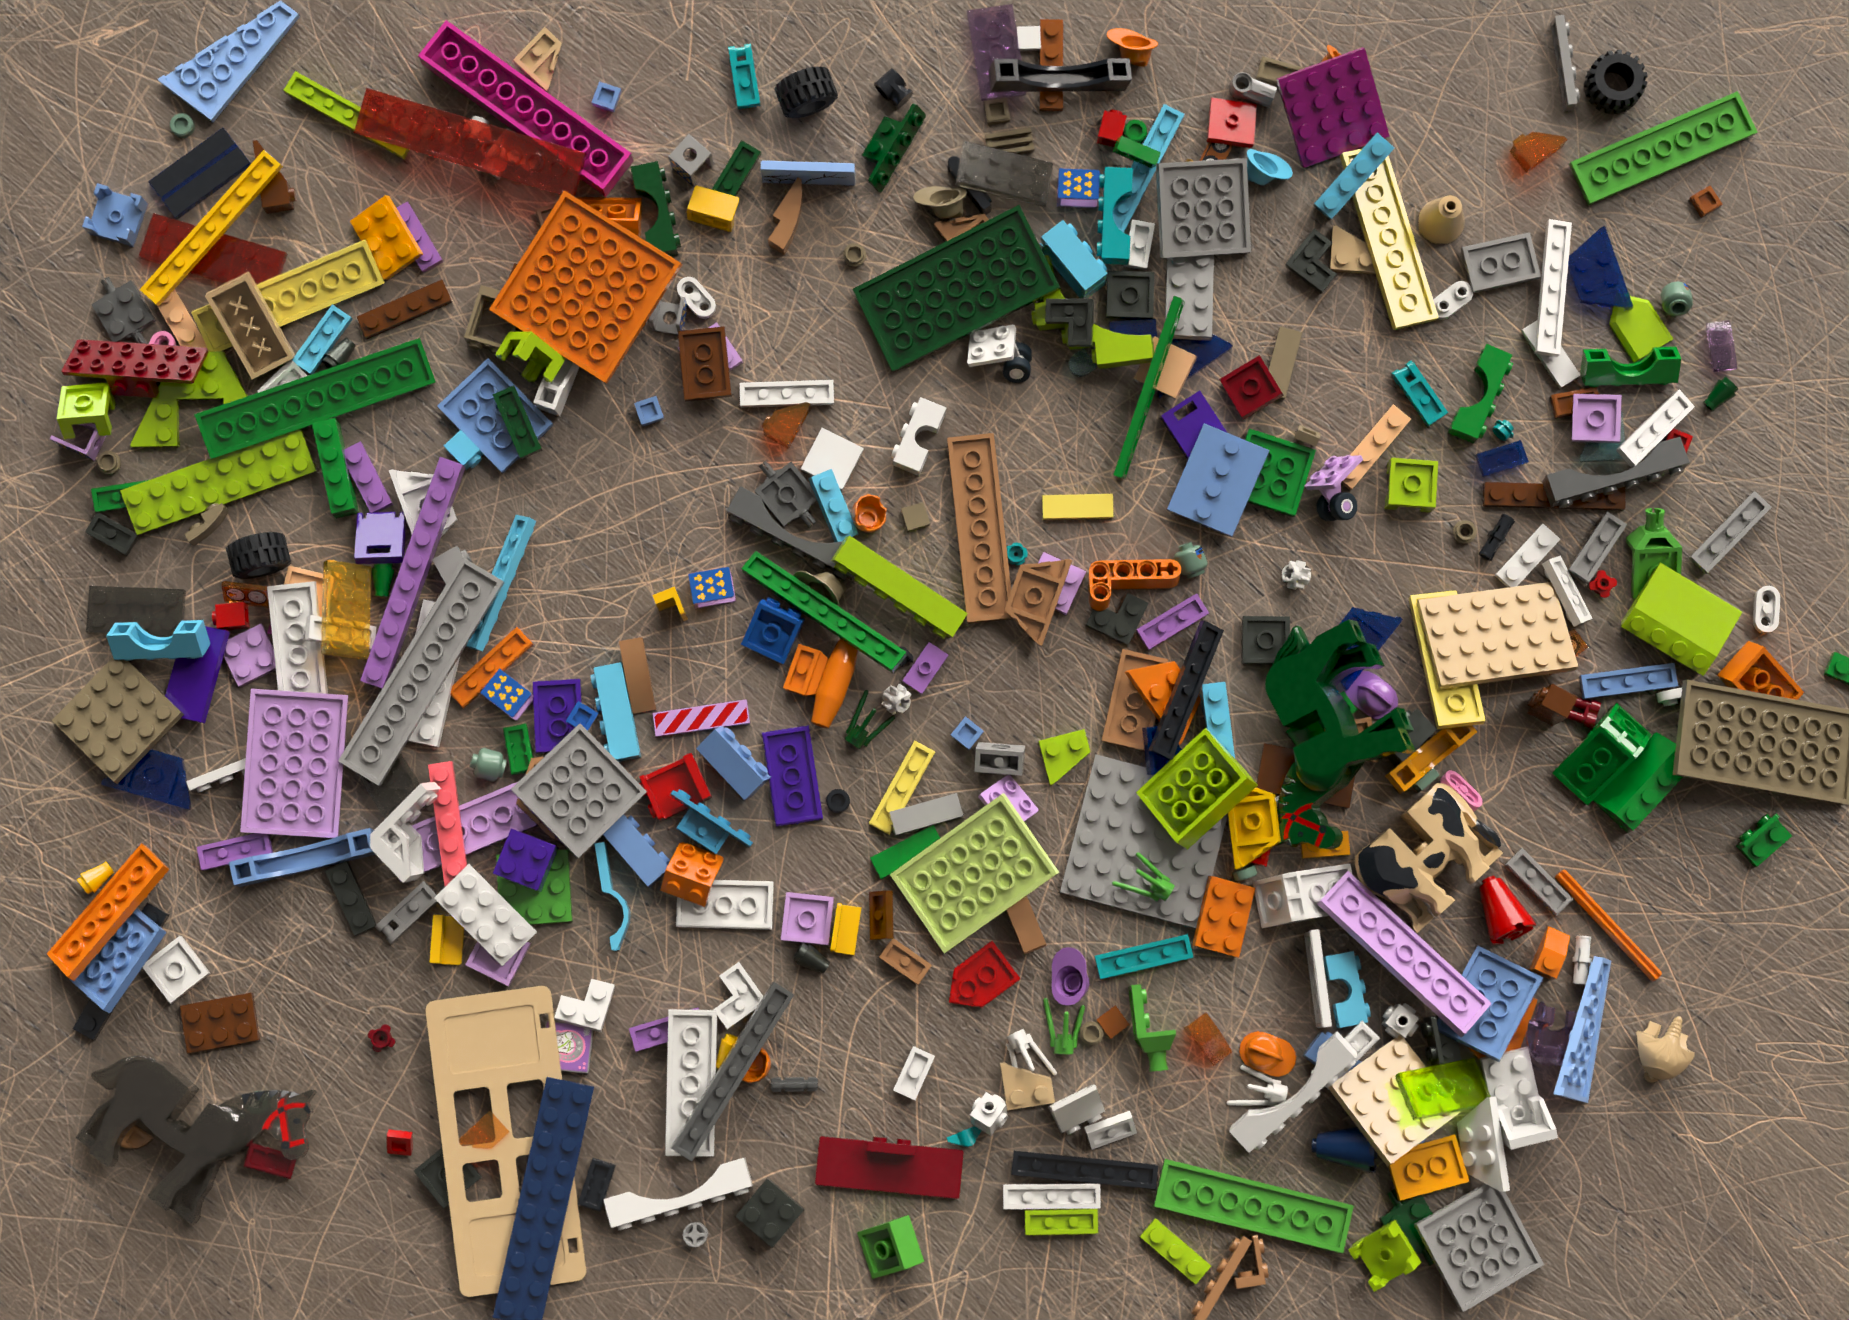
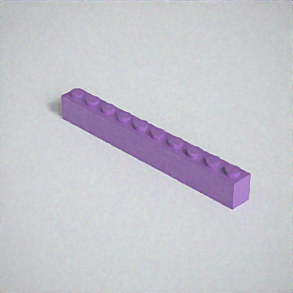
M442 457L439 458L360 680L362 682L383 689L394 670L466 468L460 463Z

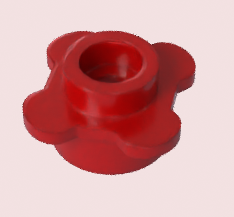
M1599 570L1596 573V578L1589 583V588L1595 593L1600 594L1602 598H1607L1612 587L1617 585V580L1607 576L1604 570Z

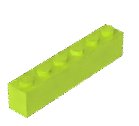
M850 535L844 539L831 559L835 563V569L843 574L849 572L855 576L854 581L863 587L868 585L875 589L873 593L883 600H886V598L894 602L893 606L903 613H906V611L914 615L913 620L923 626L928 624L934 628L932 632L942 639H945V637L952 638L968 614Z

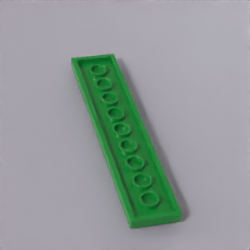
M417 338L194 414L210 459L304 428L312 425V423L324 421L418 389L436 381L421 339Z

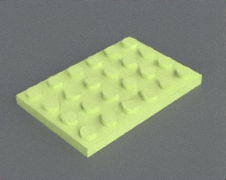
M1003 793L895 870L890 876L943 953H946L1057 875L1059 871Z

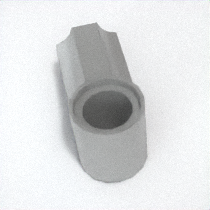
M1245 72L1237 73L1229 85V93L1234 98H1244L1268 108L1271 106L1277 90L1276 87L1253 79ZM1236 82L1244 83L1246 89H1239L1236 86Z

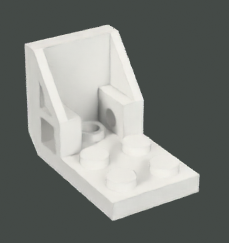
M435 782L421 783L370 834V848L403 883L418 880L424 874L421 835L410 825L409 821L411 823L414 822L421 815L420 810L425 805L429 806L438 798L436 793L441 788Z
M1343 864L1296 871L1253 881L1261 927L1268 928L1329 916L1317 904L1347 871L1352 874L1351 865Z
M1523 1047L1506 1051L1500 1062L1487 1056L1480 1058L1488 1097L1496 1096L1503 1143L1512 1150L1558 1138L1556 1127L1545 1101L1538 1094L1529 1049Z

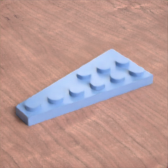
M280 0L258 14L257 18L248 24L239 26L234 33L229 36L225 35L197 53L193 59L184 65L180 64L175 68L176 70L166 76L163 75L157 80L211 122H214L300 16Z
M1594 956L1593 962L1590 964L1588 979L1573 1030H1571L1569 1035V1043L1554 1090L1555 1095L1585 1103L1589 1101L1611 967V960Z

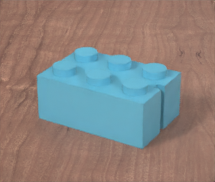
M1062 220L1041 236L1040 247L1045 256L1049 255L1054 268L1080 299H1088L1105 285L1107 267L1100 259L1096 260L1091 254L1093 251L1085 241L1081 242L1077 237L1078 232L1070 223L1067 225Z

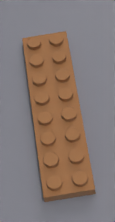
M994 433L947 438L965 609L966 613H968L966 616L967 624L1013 619L1005 611L1011 593Z

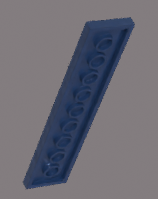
M548 1076L546 1078L493 1318L501 1320L543 1319L594 1086Z

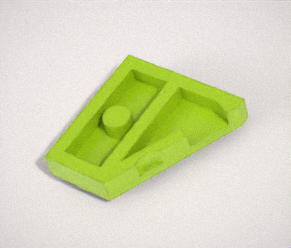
M1085 729L1038 741L1050 786L1054 785L1090 753Z

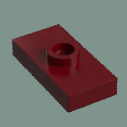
M250 1143L244 1167L291 1179L298 1155Z

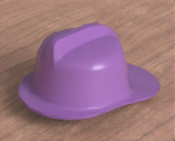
M1369 671L1353 673L1345 684V693L1351 702L1373 719L1382 718L1398 706L1396 691L1380 677Z
M1067 947L1059 950L1053 958L1052 994L1060 1004L1074 1005L1088 991L1089 978L1087 976L1086 961L1082 953L1075 948Z

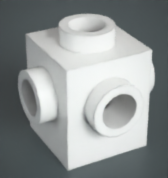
M1406 1003L1403 1006L1401 1004H1396L1394 1007L1390 1005L1382 1016L1385 1018L1382 1025L1386 1027L1385 1031L1396 1039L1399 1035L1403 1038L1407 1035L1411 1037L1419 1026L1416 1024L1419 1018L1414 1015L1416 1011ZM1400 1016L1406 1018L1405 1025L1399 1024L1398 1019Z
M987 1092L982 1098L979 1097L972 1107L973 1111L970 1114L971 1124L992 1136L998 1126L1002 1127L1008 1118L1005 1101L998 1095L994 1094L992 1096Z

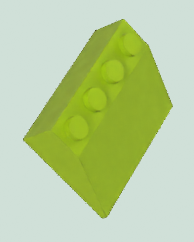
M1660 562L1622 619L1621 627L1704 676L1718 656L1742 611Z
M1205 728L1136 793L1175 842L1188 850L1258 785L1237 760Z

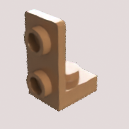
M1256 1234L1251 1235L1257 1274H1253L1252 1270L1238 1272L1239 1277H1233L1234 1287L1237 1289L1266 1284L1265 1278H1269L1267 1264H1262L1261 1254L1265 1253L1263 1240L1258 1239Z

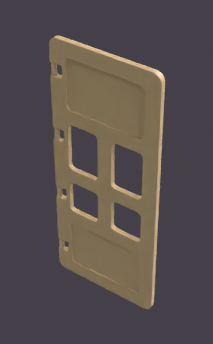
M545 986L435 1000L429 1002L426 1006V1019L459 1288L466 1297L493 1294L499 1291L521 1193L519 1190L516 1158L530 1153L533 1136L524 1138L513 1137L507 1085L539 1079L543 1082L544 1088L547 1076L562 1079L552 995L549 988ZM548 1013V1028H541L539 1014ZM487 1087L490 1090L495 1140L489 1143L462 1146L459 1143L454 1092ZM486 1160H497L500 1170L502 1196L495 1199L469 1202L466 1199L463 1165ZM575 1177L550 1285L579 1281L586 1274ZM576 1238L578 1252L569 1253L568 1239Z

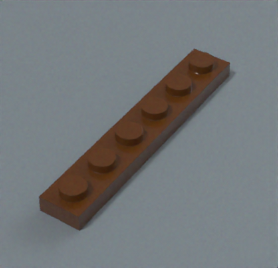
M1483 483V507L1625 510V486L1617 488V491L1613 494H1596L1595 498L1589 501L1582 502L1579 499L1572 501L1573 504L1570 506L1559 508V506H1550L1543 483Z

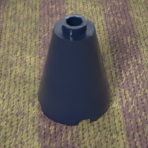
M1358 1127L1318 1133L1317 1138L1312 1139V1153H1316L1317 1158L1367 1173L1376 1172L1374 1159H1377V1152Z

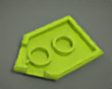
M1616 293L1609 326L1633 363L1646 357L1653 347H1662L1674 340L1649 300Z

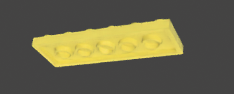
M1457 591L1410 595L1409 597L1437 729L1480 725L1485 722L1477 684L1439 689L1416 604L1419 599L1457 595Z

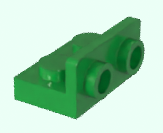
M1777 813L1770 816L1768 814L1764 815L1756 822L1759 825L1753 831L1748 829L1739 837L1741 841L1736 847L1754 867H1758L1792 837L1779 822Z

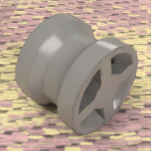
M700 1222L690 1223L683 1231V1239L691 1247L701 1246L708 1238V1230Z

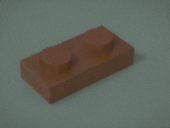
M893 891L869 892L870 940L894 939Z

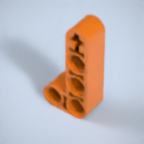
M1171 559L1095 561L1090 565L1088 575L1089 604L1096 611L1107 609L1110 605L1111 589L1174 588L1179 583L1181 566L1177 561ZM1124 572V573H1126L1128 576H1127V577H1120V576L1118 575V573ZM1149 572L1151 576L1145 577L1141 573ZM1102 573L1104 577L1099 578L1094 576V574ZM1102 594L1105 598L1097 599L1095 595Z

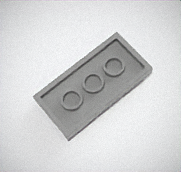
M1214 255L1167 258L1165 320L1173 296L1180 297L1185 302L1173 339L1209 341L1212 339Z

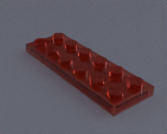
M153 213L139 253L140 259L162 265L196 225ZM223 234L189 273L221 283H227L249 271L254 282L259 284L281 274L288 254L281 250Z

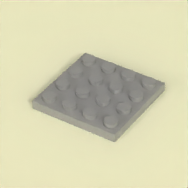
M1247 158L1156 164L1160 258L1251 252Z
M581 723L510 790L577 859L647 792Z
M1487 1184L1479 1186L1414 1224L1460 1312L1470 1309L1544 1265L1506 1192H1500Z

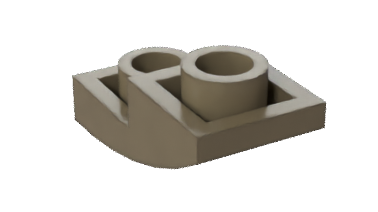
M215 503L205 509L206 512L201 514L205 523L194 524L185 533L189 543L195 546L219 527L229 512L224 504L218 505V503Z

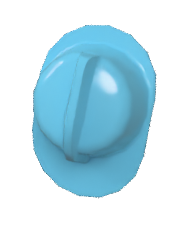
M1253 149L1247 150L1248 180L1259 185H1265L1274 178L1289 179L1292 177V168L1282 158Z

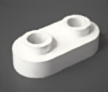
M685 277L681 279L677 285L679 297L686 298L687 306L697 317L707 319L713 316L716 311L713 297L695 278ZM692 287L694 290L691 294H687L685 292L686 288ZM707 304L709 308L706 311H702L700 309L701 305Z
M1458 281L1433 300L1438 319L1444 320L1449 318L1471 300L1473 292L1470 284ZM1458 289H1463L1465 291V295H1459ZM1445 303L1447 309H1441L1439 304Z
M1764 586L1757 590L1754 596L1753 625L1760 633H1770L1779 624L1780 593L1773 586ZM1763 595L1769 597L1768 603L1763 601ZM1762 618L1767 619V626H1764L1761 623Z
M1682 688L1656 693L1658 703H1663L1664 707L1678 704L1677 700L1681 699Z

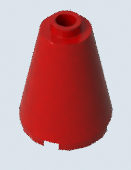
M1490 876L1482 880L1479 890L1492 945L1504 944L1503 939L1511 938V941L1534 929L1533 926H1536L1535 921L1501 878Z

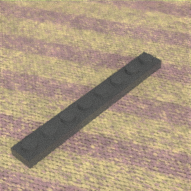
M774 981L772 982L670 1147L672 1150L693 1161L795 994Z

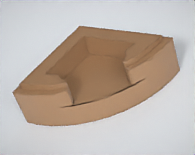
M132 1124L119 1145L131 1149L141 1148L149 1144L154 1137L137 1125Z

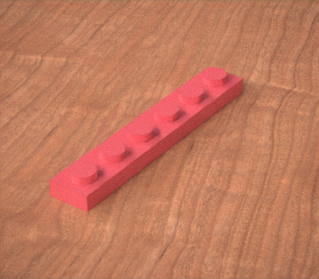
M452 761L428 765L430 782H435L441 788L436 793L438 798L433 802L445 886L467 866Z

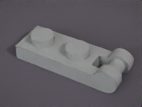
M423 881L378 922L375 928L379 932H383L387 936L386 940L392 945L437 903L434 899L437 894ZM393 920L399 925L395 930L390 926Z

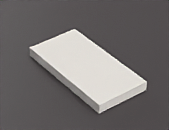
M714 880L705 907L677 897L676 927L772 930L774 882Z
M1319 929L1310 930L1304 934L1316 1027H1330L1332 1023Z

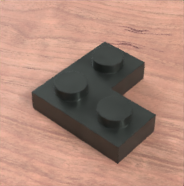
M1313 229L1285 264V267L1320 294L1324 292L1337 275L1319 261L1332 242L1316 229Z
M1046 299V324H1069V347H1093L1094 300Z
M1127 593L1118 614L1109 609L1103 611L1093 609L1086 626L1128 646L1149 603Z

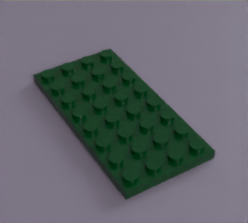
M1017 205L853 288V291L894 373L1061 288L1020 205Z

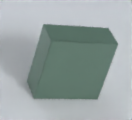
M1432 768L1412 786L1419 793L1440 774Z

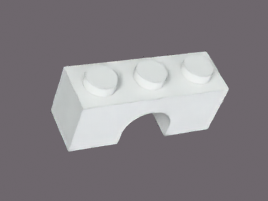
M920 397L918 403H913L909 415L912 416L910 423L904 424L900 434L903 437L900 446L895 445L891 458H894L893 466L920 476L928 457V450L920 447L916 443L915 437L924 430L938 433L946 414V407Z

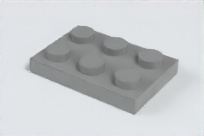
M1530 232L1461 248L1468 281L1473 293L1532 281L1541 277Z

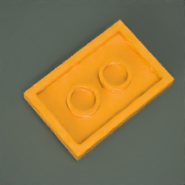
M383 196L350 221L360 240L366 239L384 280H389L423 255L390 196Z
M1456 1135L1418 1144L1388 1166L1398 1201L1470 1182Z

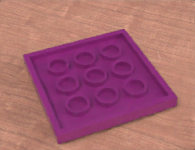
M1361 47L1276 78L1301 167L1305 168L1344 152L1365 146L1377 132L1383 138L1390 137L1365 48Z

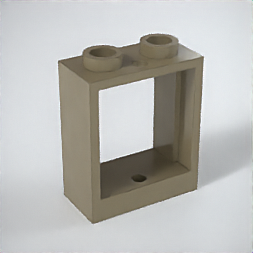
M481 285L464 338L469 347L476 350L486 348L495 355L501 344L476 337V333L487 301L493 303L500 290ZM512 325L511 332H520V329ZM514 347L512 348L511 352L509 353L510 356H512V354H513Z

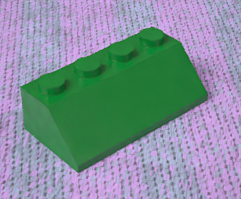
M1655 732L1637 758L1593 800L1626 833L1634 831L1683 778L1673 775L1676 743Z

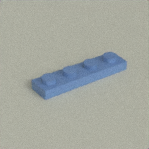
M1675 663L1579 676L1583 699L1678 686Z

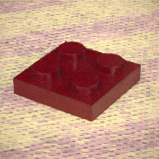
M1260 355L1219 379L1243 420L1284 396Z

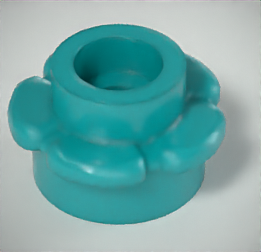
M1507 420L1496 421L1492 431L1498 439L1506 441L1514 436L1512 432L1514 427Z
M1013 543L1011 546H1007L1008 563L1019 566L1025 562L1028 551L1021 543Z

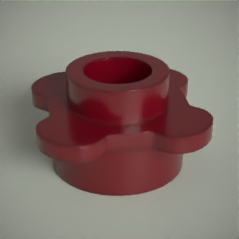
M384 1024L381 1028L371 1029L368 1032V1038L371 1039L372 1048L375 1052H381L383 1048L395 1045L396 1040L391 1036V1027ZM380 1036H383L384 1040L381 1041L379 1039Z

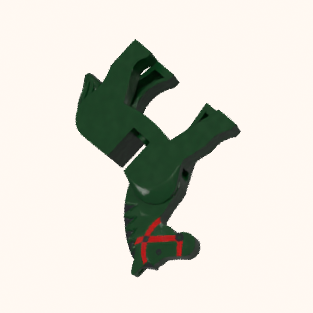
M1348 619L1318 635L1311 644L1302 627L1294 626L1287 640L1279 649L1273 666L1266 676V693L1283 726L1303 729L1318 721L1320 726L1326 730L1293 748L1295 761L1284 779L1277 805L1281 842L1275 846L1286 843L1290 847H1297L1299 844L1310 843L1321 849H1335L1339 847L1343 840V834L1339 828L1328 825V820L1320 810V806L1345 788L1366 761L1382 759L1393 753L1411 754L1416 751L1408 735L1414 729L1405 709L1394 708L1359 733L1347 703L1336 689L1337 685L1346 676L1355 671L1380 669L1385 666L1376 646L1366 642L1357 621ZM1358 645L1357 647H1354V648H1352V649L1346 650L1347 648H1349V647H1351V646Z

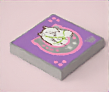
M546 1020L545 1028H548L549 1021ZM555 1021L561 1071L589 1073L594 1030Z

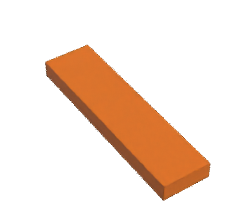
M516 627L452 686L450 695L464 709L480 694L499 668L502 671H506L534 644Z

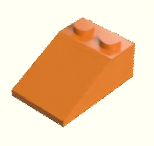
M1748 641L1717 675L1730 688L1798 700L1804 694V691L1766 648L1751 641Z

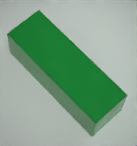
M1123 136L1117 139L1113 150L1118 155L1150 168L1156 166L1161 152Z

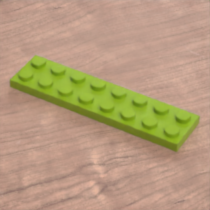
M298 429L213 459H207L120 490L136 534L139 535L204 512L212 504H226L316 472L317 469L302 429Z

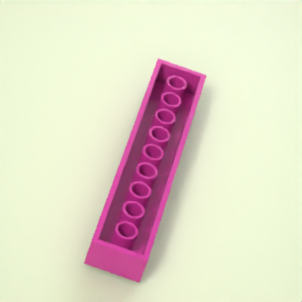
M447 20L418 55L424 67L605 197L634 161L631 152Z

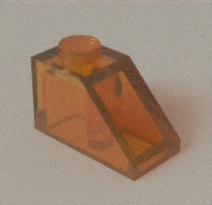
M1531 132L1527 136L1521 134L1512 142L1514 145L1510 153L1523 170L1528 173L1561 149L1567 139L1565 136Z
M808 402L776 410L772 416L768 415L762 425L764 436L789 449L811 410V404Z
M1206 1012L1185 1026V1029L1213 1066L1232 1053L1222 1033Z
M490 1110L459 1139V1144L461 1146L472 1145V1148H493L510 1131Z

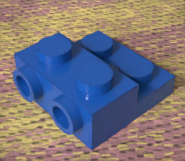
M762 599L758 603L741 645L784 664L799 635L805 618L801 617L802 613L794 608L786 610L779 607L780 602L775 599Z

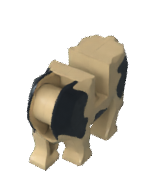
M1436 783L1400 815L1424 841L1423 843H1420L1411 851L1389 828L1355 856V869L1359 881L1375 896L1395 904L1400 910L1405 912L1411 920V929L1415 933H1418L1434 918L1427 912V906L1424 902L1430 905L1432 914L1436 917L1455 901L1454 898L1446 895L1445 890L1434 882V879L1441 874L1449 861H1455L1458 865L1463 864L1466 870V881L1472 884L1503 854L1498 849L1501 846V842L1497 833L1479 821L1464 798L1452 787L1443 783Z

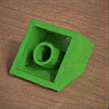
M909 1215L857 1232L872 1279L902 1271L924 1262Z

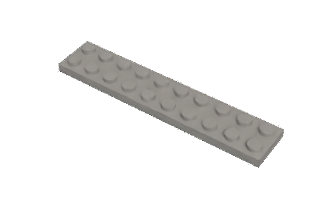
M462 558L338 762L381 786L505 583L504 581L467 559Z

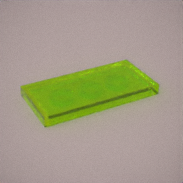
M1475 1058L1399 1072L1395 1075L1413 1121L1473 1109L1483 1100L1491 1097Z

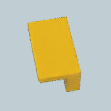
M695 186L687 207V220L732 232L739 198L701 186Z
M675 587L652 595L659 611L677 605L683 621L688 620Z
M837 903L831 952L855 955L861 907Z
M433 914L430 963L462 964L465 928L453 916Z

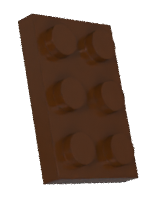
M725 326L678 331L685 402L732 397Z
M253 993L180 1006L187 1053L260 1040Z

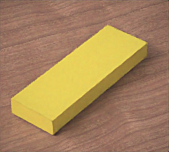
M1113 494L1042 495L1043 520L1113 518Z

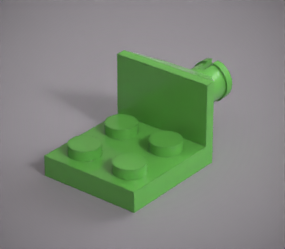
M1652 508L1646 509V524L1639 526L1626 537V543L1633 551L1631 596L1633 599L1637 598L1660 562L1681 574L1682 546L1664 526L1665 510L1661 508H1654V513H1652Z
M1141 984L1131 985L1128 987L1134 1040L1143 1053H1147L1150 1066L1149 1072L1168 1070L1166 1050H1170L1176 1036V1030L1146 1033V1028H1150L1149 1014L1144 1013L1143 1004L1147 1003L1146 989H1141Z

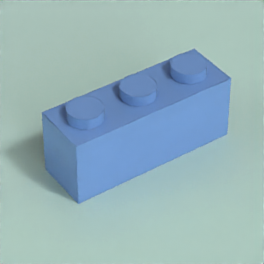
M721 726L714 729L696 748L744 800L752 797L771 778L767 774L768 770L762 763L756 762L752 758L750 750L746 746L740 745L735 739L734 733L726 727Z
M623 814L603 835L644 883L651 888L664 876L670 860L662 851L659 854L655 851L653 846L656 843L647 833L642 836L637 830L640 825L631 815L627 818Z

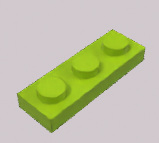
M1098 1209L1025 1210V1235L1098 1234Z
M1156 1218L1139 1236L1194 1284H1197L1211 1267L1209 1263Z

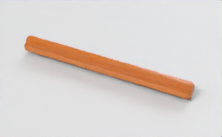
M1561 870L1555 876V879L1651 981H1656L1662 975L1657 966L1566 870Z

